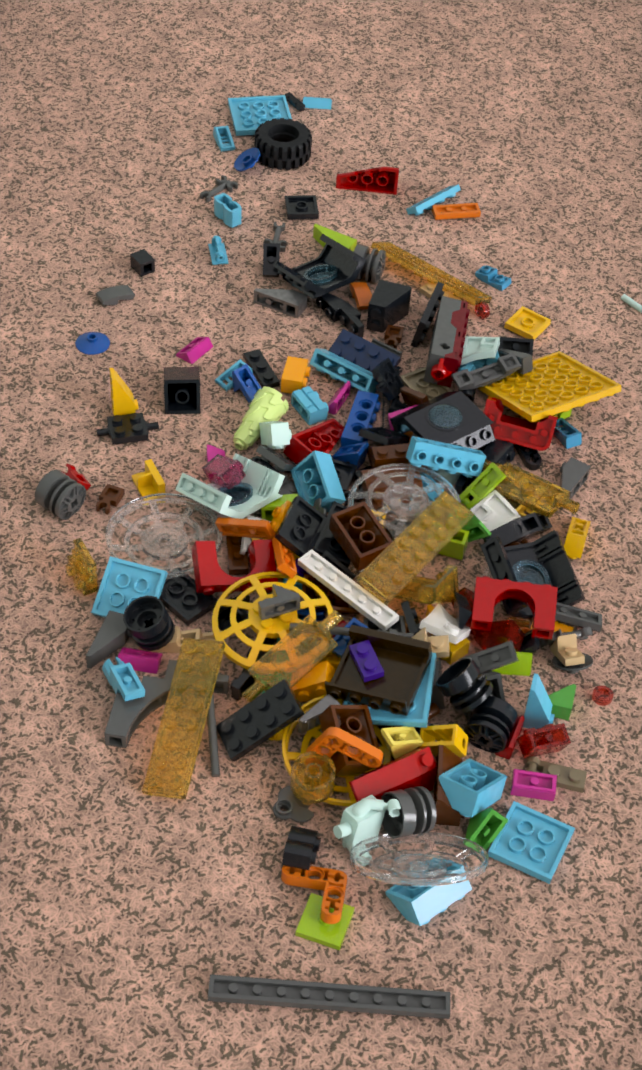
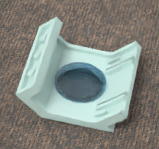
M235 453L227 473L223 477L210 484H206L188 474L182 473L175 490L218 513L235 519H243L283 496L278 492L285 476Z

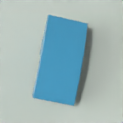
M488 265L482 266L475 272V276L500 291H503L511 284V278L498 275L497 269Z

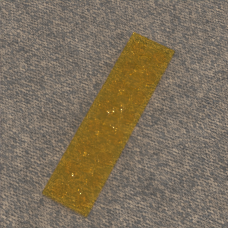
M373 242L371 248H377L378 252L381 249L385 250L389 261L400 263L402 268L413 270L415 275L426 277L428 282L432 284L443 283V290L453 292L455 297L466 299V302L470 305H483L490 303L492 299L491 296L391 242Z
M444 491L357 576L356 581L387 606L460 532L475 514Z
M183 638L142 788L143 794L186 799L225 648L223 641Z

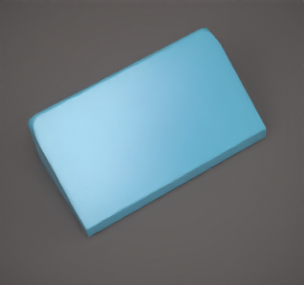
M303 97V104H305V108L331 110L332 99Z

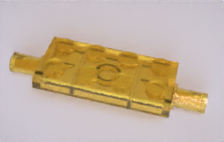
M485 459L482 470H485L492 462ZM506 462L504 465L496 464L507 476L494 489L501 495L548 518L559 508H564L573 514H576L580 503L569 499L570 491L509 462Z
M333 610L322 622L315 621L310 615L303 619L248 669V673L255 679V682L241 693L242 696L248 699L247 701L250 703L263 691L266 692L283 679L288 681L291 688L296 685L338 646V643L331 637L330 630L343 620L340 613L337 615L338 611Z

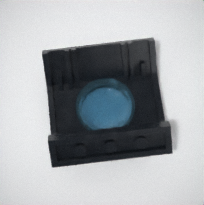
M322 234L320 240L325 242L326 245L316 259L295 268H289L277 260L273 266L278 269L277 273L281 274L285 281L314 299L353 283L367 260Z
M461 391L446 392L390 418L393 429L396 432L403 434L411 430L420 438L478 449L495 440L490 425L494 422Z
M553 530L531 543L504 547L501 539L496 536L480 545L493 579H509L514 582H530L537 585L548 584L552 587H558L557 602L573 606L585 599L557 531ZM512 598L502 600L508 615L520 620L533 617L531 609L523 601Z

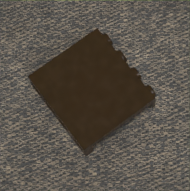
M351 625L349 629L350 641L331 682L325 681L327 695L329 694L335 700L341 699L355 705H368L375 710L381 709L396 715L402 714L407 716L432 658L431 643ZM369 640L384 670V677L364 683L349 652V645Z

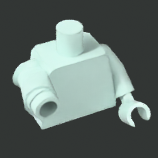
M369 795L343 811L340 824L334 826L333 833L336 838H343L342 845L349 850L355 863L362 866L370 863L372 856L363 844L377 840L386 809L391 817H398L400 815L399 810L401 807L397 799H390L385 803L384 800L376 799L373 795Z

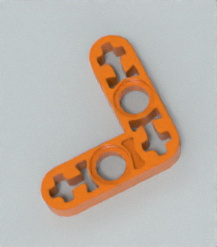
M329 727L307 748L304 762L312 767H320L336 751H339L367 767L378 768L381 766L384 755L380 749L338 727Z
M283 865L281 872L283 883L324 891L320 918L323 922L336 924L341 920L348 879L346 873L340 870L310 866L309 870ZM309 876H317L319 879H311ZM329 895H337L340 898L333 899ZM330 908H334L333 913L329 912Z

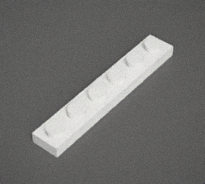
M311 549L298 559V565L383 631L388 630L399 621L397 613Z

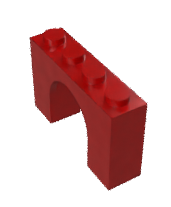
M272 539L253 540L248 547L251 571L243 577L230 576L221 569L217 560L215 541H195L191 551L196 592L203 593L204 595H211L215 592L223 593L232 584L247 576L262 572H277ZM278 578L258 579L260 583L278 582ZM248 582L238 587L230 594L234 592H243L248 588L252 587V584ZM272 587L264 588L266 593L272 591Z
M487 576L476 577L470 629L491 631L494 607L500 601L512 598L523 601L532 611L531 637L552 640L555 628L558 587H552L548 584L537 585L530 582H514L509 579H492Z

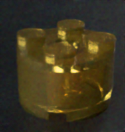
M314 751L302 753L295 759L291 768L290 787L295 797L301 800L303 804L320 803L333 794L336 768L332 759L325 754L323 756L316 754Z

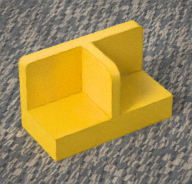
M152 459L145 460V471L132 475V480L144 501L166 496L165 482Z

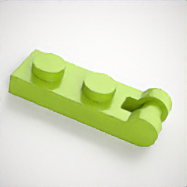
M492 462L457 499L469 511L489 495L507 476ZM470 495L474 497L472 501L469 499Z

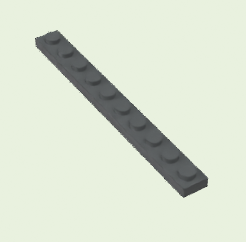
M210 974L208 1001L450 1019V992Z

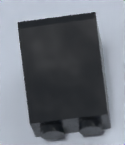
M379 280L369 302L366 329L383 333L388 325H394L408 315L412 287Z
M164 367L165 414H201L199 367Z

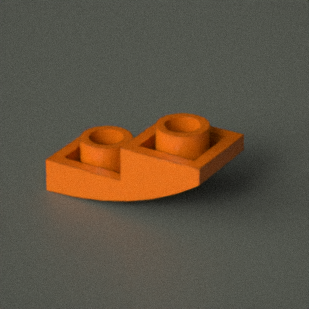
M350 283L352 298L356 300L357 309H368L372 294L367 283Z

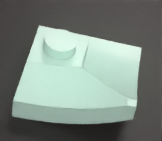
M466 336L461 365L475 360L495 358L500 345V337Z

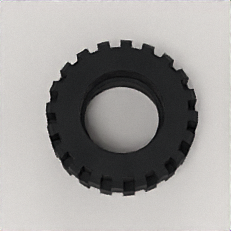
M275 118L271 121H265L264 124L262 123L256 129L254 148L260 150L258 161L262 162L263 165H268L272 169L290 170L291 168L296 169L299 166H303L310 159L312 134L308 127L299 121H293V119Z

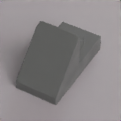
M274 584L272 585L273 598H267L258 602L261 621L300 609L299 593Z

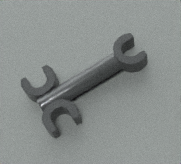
M222 175L221 180L216 179L218 186L209 192H201L200 198L206 197V202H210L214 195L226 188L229 192H233V187L238 189V183L227 180V177Z
M274 222L273 229L275 234L273 241L266 238L264 243L280 244V252H285L287 241L280 240L281 232L285 230V223L282 226H278L277 222Z
M591 627L564 633L559 629L553 633L552 640L539 638L540 648L548 644L552 646L555 639L562 635L575 633L577 639H588V636L593 635Z

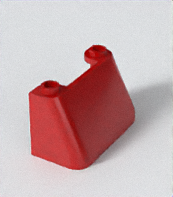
M491 396L487 398L483 413L494 422L490 425L495 439L539 451L549 448L558 414L540 419L536 424L503 415L504 405L502 401Z

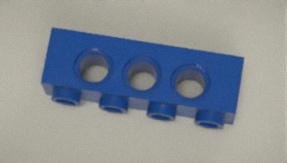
M358 390L341 436L340 447L368 442L369 439L358 436L359 430L373 428L371 424H375L377 417L375 412L379 413L381 402H378L379 394Z

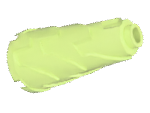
M264 386L256 392L254 399L249 405L250 408L234 434L233 442L236 449L247 450L249 446H252L259 439L260 422L278 421L286 414L289 405L286 399L284 402L282 401L281 397L283 395L279 391Z

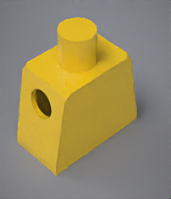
M434 725L421 728L420 737L424 743L419 748L429 746L432 755L437 757L439 745H444L458 757L466 756L468 736L459 725Z

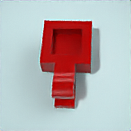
M67 463L68 472L63 473L68 475L70 479L82 484L87 491L91 484L82 474L76 471L75 466Z

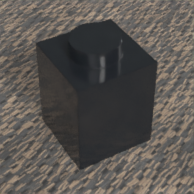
M145 249L130 254L131 267L141 277L155 272V259Z

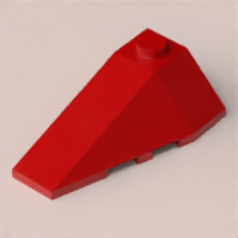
M378 167L337 174L336 188L396 195L399 168Z
M333 418L292 435L290 445H286L283 453L296 464L300 463L314 450L329 454L341 438L345 427Z
M423 747L412 750L350 781L349 784L356 802L369 795H373L376 799L381 800L385 792L404 790L417 786H423L428 791H431L434 786L437 764L430 747Z

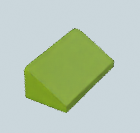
M516 652L518 662L492 671L502 675L530 676L533 654L530 652Z

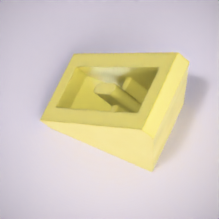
M391 727L380 730L383 741L394 759L418 748L424 743L414 727Z

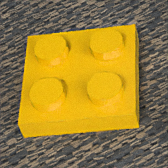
M522 306L505 322L504 328L526 339L535 340L550 325L551 319Z

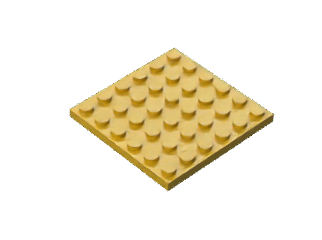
M560 351L532 360L533 369L528 373L514 372L497 382L478 388L487 395L500 399L503 405L530 422H538L549 415L554 416L561 412H567L572 408L581 407L586 403L595 402L601 398L613 396L615 393L621 392V385Z

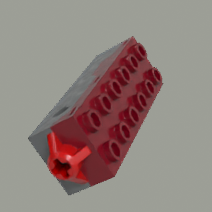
M445 296L441 297L423 381L451 388L452 381H454L451 375L458 372L462 361L466 327L470 309H467L468 302Z

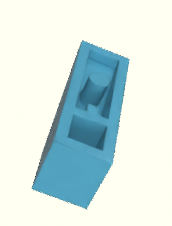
M534 673L524 713L523 727L546 733L547 727L553 724L555 714L551 713L553 705L539 675Z

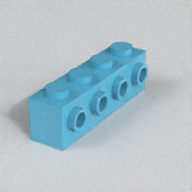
M315 349L309 364L316 367L317 371L321 373L326 372L331 378L338 381L341 380L344 384L350 381L351 388L355 387L361 391L376 393V386L379 383L373 378L372 372L326 349Z
M412 436L406 458L411 462V465L416 467L425 465L432 470L444 469L450 474L459 472L463 473L462 475L473 478V476L481 474L486 455L481 450Z

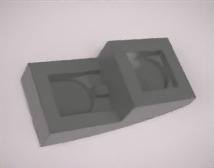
M119 285L97 292L95 296L102 305H117L119 300L134 299L135 293L128 285Z

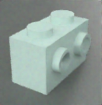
M270 421L259 423L262 445H267V447L273 449H283L284 445H290L292 433L288 422Z

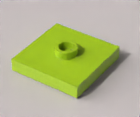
M311 893L296 929L295 936L340 951L355 907L343 904L341 920L336 924H327L320 918L323 896ZM330 908L329 912L333 913L334 908Z

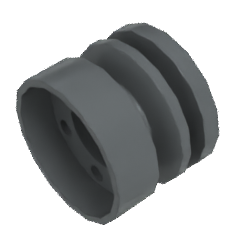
M357 244L354 252L367 261L356 279L361 280L365 274L367 282H370L372 279V283L377 284L385 269L386 251L381 249L378 252V249L374 248L370 254L369 246Z
M57 469L47 473L40 480L35 491V501L37 504L50 510L51 513L63 520L69 519L78 512L86 497V489L82 484L70 479L68 475Z
M417 786L404 790L385 792L381 797V800H384L385 803L390 799H397L401 807L398 817H391L388 810L386 809L382 825L390 837L395 839L412 834L430 832L434 828L436 823V806L427 788Z

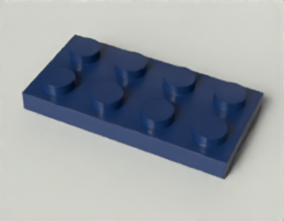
M345 329L341 331L328 350L370 372L388 357L395 368L401 361L400 356Z

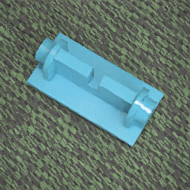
M215 235L212 238V244H208L212 265L229 264L225 245L221 243V238Z

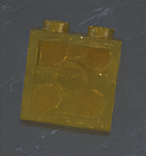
M82 539L73 540L74 549H72V555L67 556L68 564L65 567L68 575L73 578L75 588L79 589L83 596L98 591L97 567Z

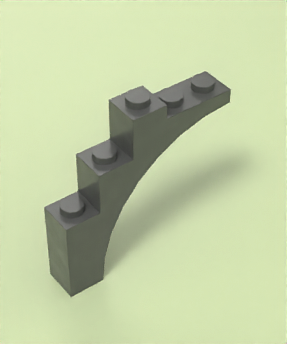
M169 659L164 679L143 676L141 683L145 689V697L124 701L121 693L117 692L104 733L105 745L127 748L132 734L150 713L175 699L205 693L201 678L203 671L191 670L189 662ZM214 673L213 693L228 694L229 675Z

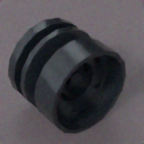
M143 596L133 600L126 607L123 621L137 646L143 650L153 651L166 646L172 640L175 633V625L160 599L154 596Z
M471 657L463 658L451 665L441 674L436 682V686L444 696L450 697L451 705H454L455 710L460 714L467 713L479 706L488 698L493 690L492 683L487 680L484 674H479L480 668Z
M488 696L484 702L473 709L464 728V732L468 736V742L476 748L490 753L503 751L518 719L517 712L508 702L497 697Z

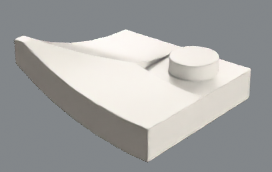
M493 490L467 512L469 514L472 511L489 531L521 518L511 504L496 490Z
M437 604L433 611L421 621L419 626L420 629L426 627V631L435 636L448 635L449 642L455 645L467 638L471 632V629L467 626L460 629L457 620L441 604Z

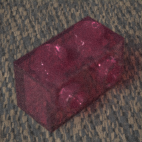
M219 454L202 467L211 483L229 490L238 485L246 476L240 461Z

